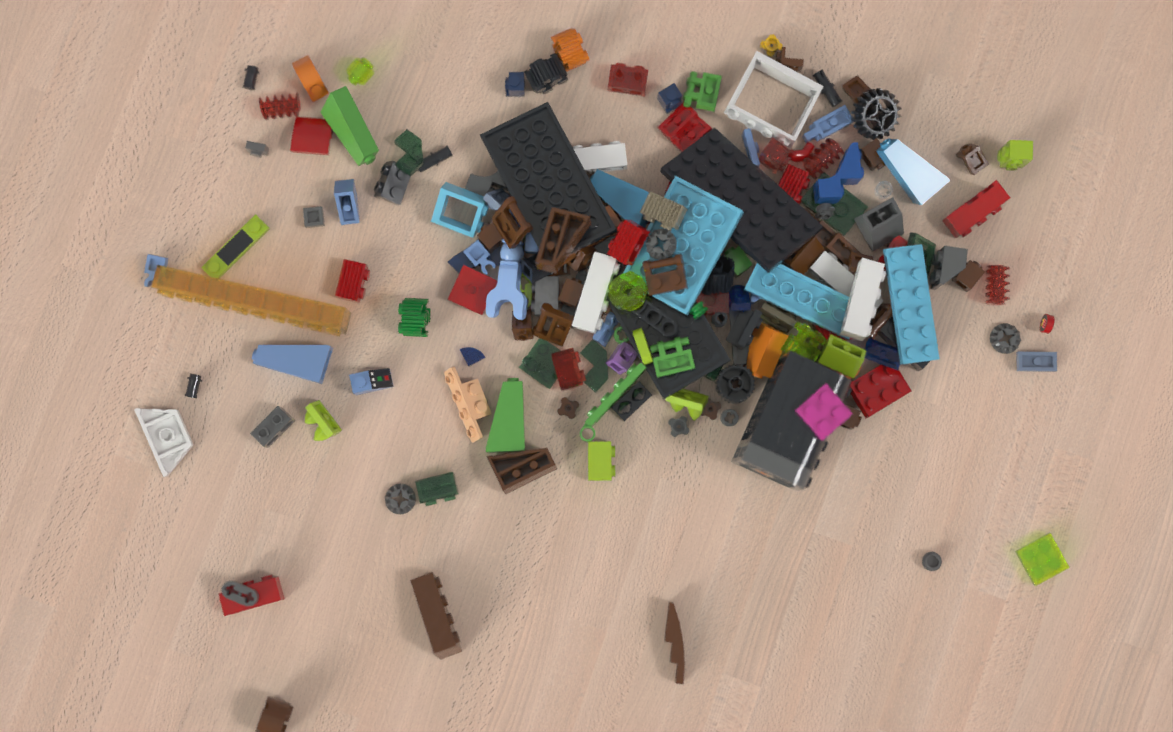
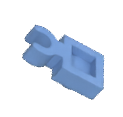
M479 239L463 251L474 266H477L479 263L482 265L481 269L484 274H488V271L485 269L487 264L496 268L495 262L487 259L490 253Z
M153 254L147 255L144 273H148L149 277L145 279V287H150L152 280L155 283L154 289L161 287L159 276L165 277L168 258Z
M608 313L600 331L597 330L596 334L592 337L598 344L606 347L614 333V326L619 323L614 313Z

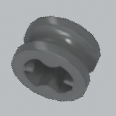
M732 409L723 411L720 416V420L725 426H734L739 419L737 412ZM728 412H730V415H734L730 424L728 423L729 421H725Z

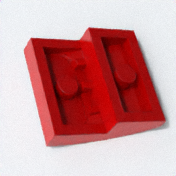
M682 103L658 126V129L680 152H683L711 131L712 127L701 119L692 107H684Z
M296 117L290 151L294 153L329 155L330 142L333 136L332 128L325 119Z

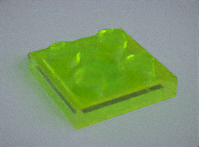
M1047 533L1015 551L1034 586L1070 568L1051 533Z

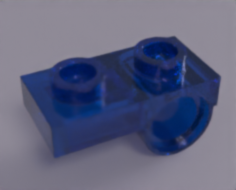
M734 285L727 293L728 307L732 311L751 310L749 293L744 290L745 286Z

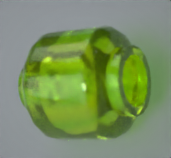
M364 57L355 58L346 68V72L349 75L347 79L355 86L357 84L365 85L374 75L373 64Z

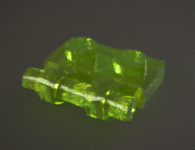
M797 322L794 328L799 333L797 336L791 333L780 350L785 353L792 351L815 362L821 353L817 346L819 343L824 345L827 339L819 331H813L809 325ZM807 336L810 337L809 343L805 342Z

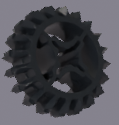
M871 88L869 92H862L863 97H857L859 102L858 104H853L856 109L851 111L852 114H855V117L851 118L852 122H856L853 127L858 129V134H863V137L867 139H883V136H890L889 130L895 131L893 126L894 124L898 125L899 122L896 120L902 117L898 114V111L901 110L897 106L899 101L894 99V94H889L888 90H882L881 88H876V90ZM879 99L885 103L886 108H882ZM866 120H870L873 129L867 125Z

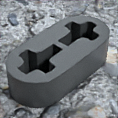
M228 581L222 586L223 596L239 604L253 606L259 601V593L255 589L237 581ZM234 585V589L239 591V593H231L229 595L227 587ZM252 592L254 600L247 602V598L242 596V593L249 594Z

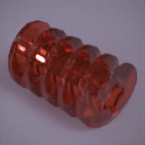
M296 92L295 98L289 93L288 99H285L284 95L281 94V98L278 100L276 95H274L273 101L270 100L269 96H266L265 102L259 97L260 111L265 120H269L270 116L274 120L277 118V114L281 119L284 118L285 114L290 118L292 112L296 117L300 114L301 104L298 92Z
M827 138L825 143L820 144V148H815L814 153H809L808 158L805 157L803 159L805 170L814 179H817L816 172L821 175L823 174L822 167L826 170L829 169L828 162L834 165L833 157L839 160L838 153L845 154L839 143L831 138Z
M1004 265L986 266L990 269L985 271V274L989 276L985 281L990 284L986 285L985 289L990 292H987L985 296L990 299L986 300L985 304L994 306L1006 305L1005 301L1010 300V297L1005 296V294L1009 293L1010 290L1006 289L1005 286L1010 285V282L1005 281V278L1010 277V275L1006 274L1005 271L1009 270L1010 267Z

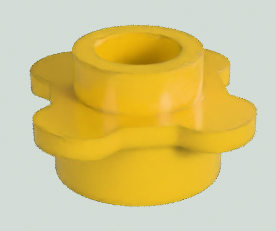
M773 34L760 43V47L765 49L769 57L774 56V53L778 50L780 51L783 47L782 43Z

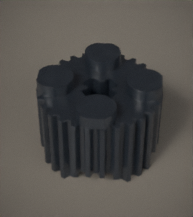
M551 54L549 59H537V61L529 65L531 69L524 71L534 92L546 94L553 90L552 87L554 85H561L568 81L567 72L558 54Z
M724 255L719 257L701 290L702 294L728 293L731 290L735 269L733 258L724 257Z
M734 364L732 366L729 365L722 369L716 378V392L718 396L721 395V399L724 398V401L727 400L728 403H742L755 390L754 376H752V372L750 373V369H747V366L743 367V365L739 366V364L736 366ZM735 379L738 380V385L740 387L733 388L731 380L733 382L735 381Z

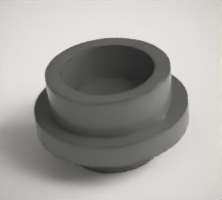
M928 552L923 556L922 565L926 570L936 571L941 567L942 559L938 553Z

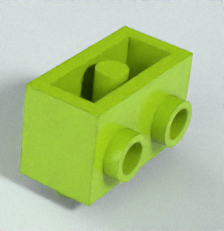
M1009 140L997 153V161L1000 162V168L1014 171L1025 167L1033 160V141Z
M830 335L821 351L818 362L825 367L832 368L843 375L854 378L864 361L866 350Z
M611 441L588 442V481H612V477H615V465L611 464V457H615V446H611Z

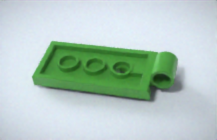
M641 362L638 365L634 363L626 373L628 376L625 379L621 377L613 387L615 390L611 394L607 392L601 398L600 402L602 404L598 408L594 406L588 412L587 416L589 418L580 430V437L584 442L594 440L595 430L593 426L645 372L646 367ZM585 429L592 430L593 437L591 439L583 438L582 432Z

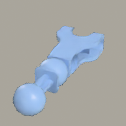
M509 209V212L511 213L512 217L514 218V220L516 221L517 225H518L519 228H520V227H521L520 224H519L518 221L516 220V218H515V216L513 215L512 211ZM502 239L504 245L500 250L502 261H500L498 282L497 286L487 295L486 314L489 318H495L499 315L501 305L505 302H511L513 304L514 316L518 320H524L528 306V300L520 290L522 274L520 262L524 256V249L522 247L524 243L520 241L516 248L509 249L504 239Z

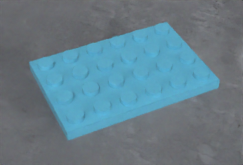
M675 176L664 197L687 208L679 229L672 228L670 232L674 234L677 241L676 250L671 257H675L676 254H682L688 289L654 295L653 297L688 315L744 211ZM656 220L654 223L650 222L647 228L650 231L648 235L654 230L661 229V223ZM647 237L634 264L627 265L620 279L648 294L643 261L649 260L652 262L658 259L651 257L647 252L645 244L648 239ZM658 238V244L656 245V247H660L664 251L663 244L666 243V241H662ZM677 265L652 269V273L654 275L677 270Z

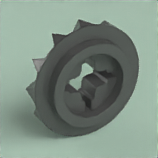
M663 228L654 230L648 235L647 242L645 243L647 252L651 257L658 260L671 257L677 247L674 234ZM658 238L662 241H666V243L663 244L664 251L660 247H656V245L658 244Z
M1008 323L999 324L991 331L990 343L997 352L1008 354L1019 348L1021 342L1020 332L1015 326ZM1003 333H1005L1006 336L1012 335V337L1008 340L1009 343H1007L1006 341L999 342V340L1004 337Z
M406 484L393 485L387 490L385 495L387 508L395 514L408 513L413 509L416 502L413 489ZM402 490V497L408 499V501H402L400 508H398V501L392 499V497H398Z

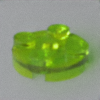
M633 271L619 275L608 285L609 299L620 310L632 311L639 308L645 301L646 292L648 293L646 282ZM628 288H632L630 290V295H627L626 293L624 294L625 290Z

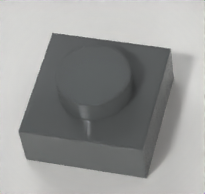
M246 142L245 148L250 155L255 157L268 156L269 148L266 144Z
M322 206L303 208L305 228L325 226Z

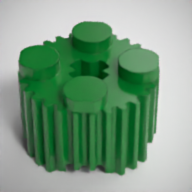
M405 298L402 303H399L398 314L402 317V322L398 324L399 334L413 337L428 336L429 331H426V326H428V322L431 320V310L426 305L429 303V299Z

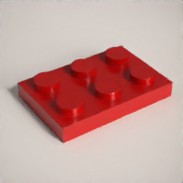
M893 359L886 361L854 380L850 385L852 388L850 394L865 419L912 391Z

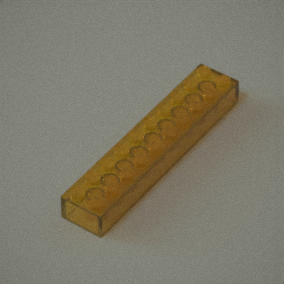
M157 265L152 283V288L156 289L157 293L163 297L173 299L176 296L181 301L192 303V300H194L199 305L210 307L213 304L214 307H218L217 309L229 311V309H232V311L246 316L248 313H251L250 315L263 320L269 317L274 322L281 324L288 321L294 327L303 328L305 325L310 330L322 332L323 329L330 335L340 337V334L346 335L351 317V312L346 307Z

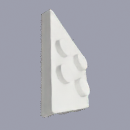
M134 409L163 477L169 476L194 445L179 410Z

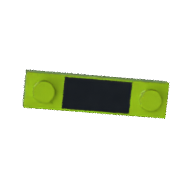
M255 214L201 268L217 282L270 228Z

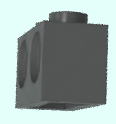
M277 406L250 434L263 447L269 448L295 420L282 407Z

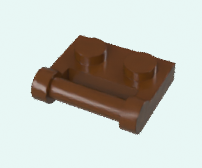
M513 196L507 198L491 218L509 249L516 248L524 236L533 229L532 225L529 222L527 223L516 205L517 201ZM509 209L512 211V213H513V215L515 216L516 220H517L518 223L520 224V226H521L520 228H519V226L517 225V223H516V221L514 220V218L512 217L511 213L509 212Z
M681 253L671 258L652 262L649 260L643 261L649 296L688 289ZM677 265V270L654 275L652 273V269Z
M543 303L538 322L532 329L533 335L563 347L575 316L557 310L549 303ZM549 316L553 320L549 330L546 331L543 327Z
M881 303L876 310L874 318H871L869 324L872 325L869 335L870 339L874 340L877 336L876 333L893 315L890 303Z

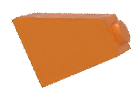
M761 323L758 329L754 328L751 334L754 338L749 345L746 364L747 368L753 371L752 375L760 379L763 376L772 377L789 335L772 326Z

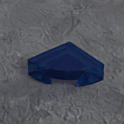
M472 347L460 349L469 367L486 358L478 349Z

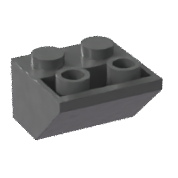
M893 197L854 218L872 252L891 242L897 236L904 234L903 215Z
M944 246L933 255L932 265H935L934 273L932 272L930 275V284H932L933 290H936L966 268L968 249Z

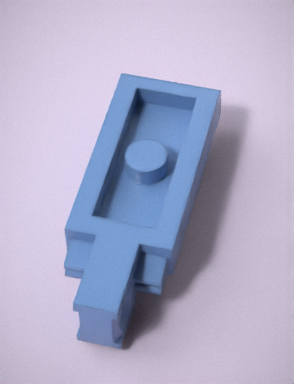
M843 105L814 121L808 127L810 131L804 133L802 138L805 143L814 138L816 141L823 140L852 124L851 118L853 117L846 105Z

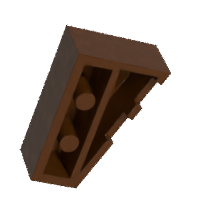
M552 207L536 258L537 269L557 274L590 227V216Z
M548 448L512 454L506 453L505 455L486 456L505 494L557 470Z

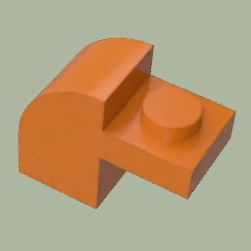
M309 55L292 63L312 102L329 94Z

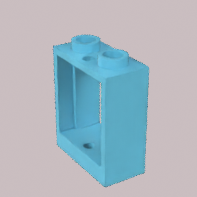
M445 182L440 189L431 222L474 238L477 232H481V228L484 225V222L481 221L483 216H486L489 207L487 202L483 200L484 196ZM450 196L478 207L472 226L444 216Z

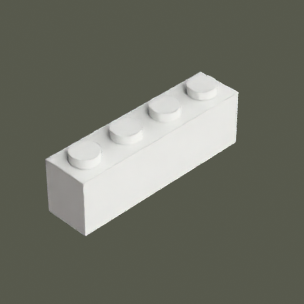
M613 141L609 145L595 143L591 144L590 147L584 148L582 145L573 146L587 174L595 173L597 169L603 172L627 169L625 143Z
M824 251L808 272L817 280H824L825 286L849 297L855 276L849 271L847 265L843 264L842 266L837 261L838 258L833 253ZM881 294L879 300L875 301L874 307L878 308L884 301L881 299Z
M594 252L572 323L574 328L596 334L597 330L600 331L603 323L601 315L602 312H606L609 303L606 299L608 293L611 294L614 288L612 279L614 275L618 274L620 264H617L618 260Z
M862 258L858 262L839 335L863 341L866 336L869 337L872 325H869L870 320L874 318L877 310L874 304L876 300H879L881 294L879 285L880 282L884 281L886 271H884L885 264Z

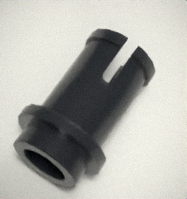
M247 65V68H245L244 89L255 90L257 74H260L258 67Z
M190 373V376L187 377L189 381L185 396L197 398L200 382L203 381L201 380V375Z

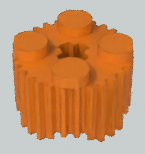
M575 28L567 29L551 37V40L555 43L552 45L554 52L558 54L561 62H563L566 72L589 61L587 51L583 50L580 45L583 43L582 37L579 32H576Z

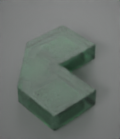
M406 129L395 139L394 144L406 152L396 162V166L409 176H412L423 166L422 140Z
M592 339L580 352L593 365V368L581 381L596 393L608 380L607 351Z

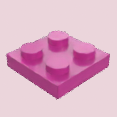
M827 384L820 387L795 410L821 441L852 415L850 410Z

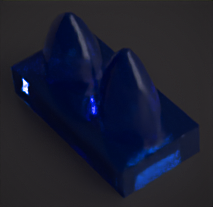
M868 338L864 349L866 350L865 359L899 370L898 348Z

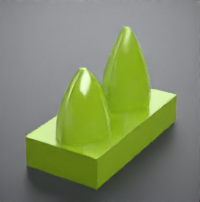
M682 389L666 398V401L670 402L675 412L682 410L684 406L688 407L689 415L695 421L702 414L704 407L708 403L709 396Z
M320 400L312 402L305 407L307 410L305 423L318 424L314 433V441L326 440L342 431Z

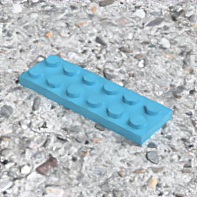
M922 244L884 249L883 254L900 365L939 360Z
M756 263L744 288L745 291L846 340H850L849 337L839 335L849 300L848 296L782 264L778 265L770 273H767Z

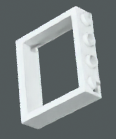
M756 51L724 114L732 120H738L749 129H755L764 137L777 141L781 146L791 149L823 86ZM754 68L810 97L791 135L735 106Z

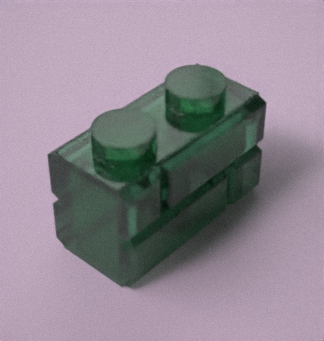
M454 472L415 481L420 504L425 503L426 507L437 504L436 500L444 499L445 502L455 500V496L459 495Z

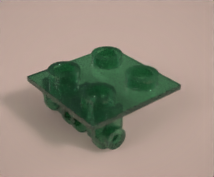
M539 338L528 355L524 357L519 368L548 389H551L572 358L548 341Z

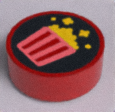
M1043 315L1040 322V332L1049 334L1052 331L1055 323L1053 315Z

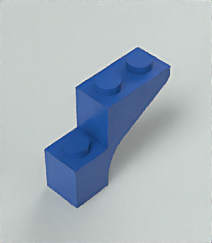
M858 142L851 143L845 151L834 176L827 179H818L813 185L815 204L838 203L844 195L843 185H857L863 178L864 168L861 167L860 162L862 151L859 149Z

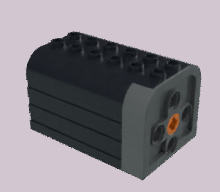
M792 351L781 355L772 377L768 378L731 462L790 489L805 490V488H808L812 481V477H810L812 471L817 469L820 463L819 455L825 451L828 441H826L827 437L821 441L795 410L824 384H827L843 402L851 393L852 388L850 385L852 381L846 376Z

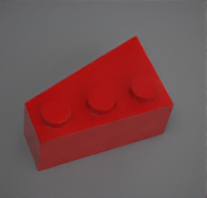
M995 180L942 221L955 238L960 235L964 238L972 232V226L976 224L979 227L986 222L987 215L991 213L994 216L1001 211V205L1011 197L1001 184Z

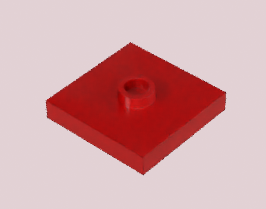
M463 265L447 300L483 315L486 308L487 295L496 287L498 280Z

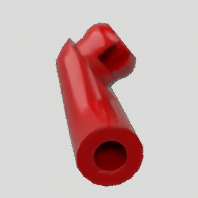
M807 142L802 150H790L788 158L793 162L805 161L815 146Z

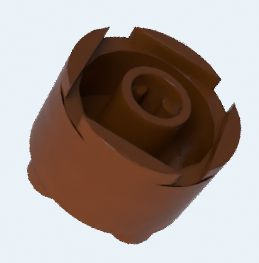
M268 696L256 732H285L287 725L284 722L289 721L294 706H290L291 703Z

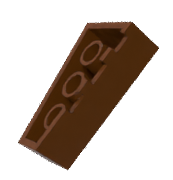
M431 572L410 580L433 653L441 660L463 652L459 643L461 642L460 637L453 626L455 624L453 616L447 609L449 605L445 594L442 595L440 589L443 587L440 577H436Z

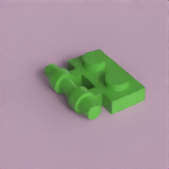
M690 72V76L686 81L687 90L683 95V106L690 107L691 102L696 101V108L715 112L722 76L703 72V77L697 78L696 72ZM695 87H700L699 93L694 92Z
M680 336L675 337L674 340L667 342L659 341L657 344L650 346L651 353L659 352L660 357L653 358L657 378L696 369L691 349L683 351L682 348L683 345L690 344L688 336L680 338ZM676 347V353L666 355L665 350Z

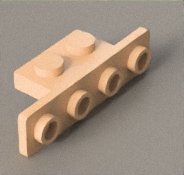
M451 367L444 372L445 381L449 385L452 399L459 409V416L466 427V434L473 443L483 438L476 420L487 417L492 413L479 380L475 379L462 384L456 368Z

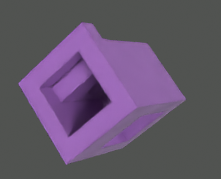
M622 342L616 347L611 357L606 361V364L621 375L628 371L638 354L631 344Z

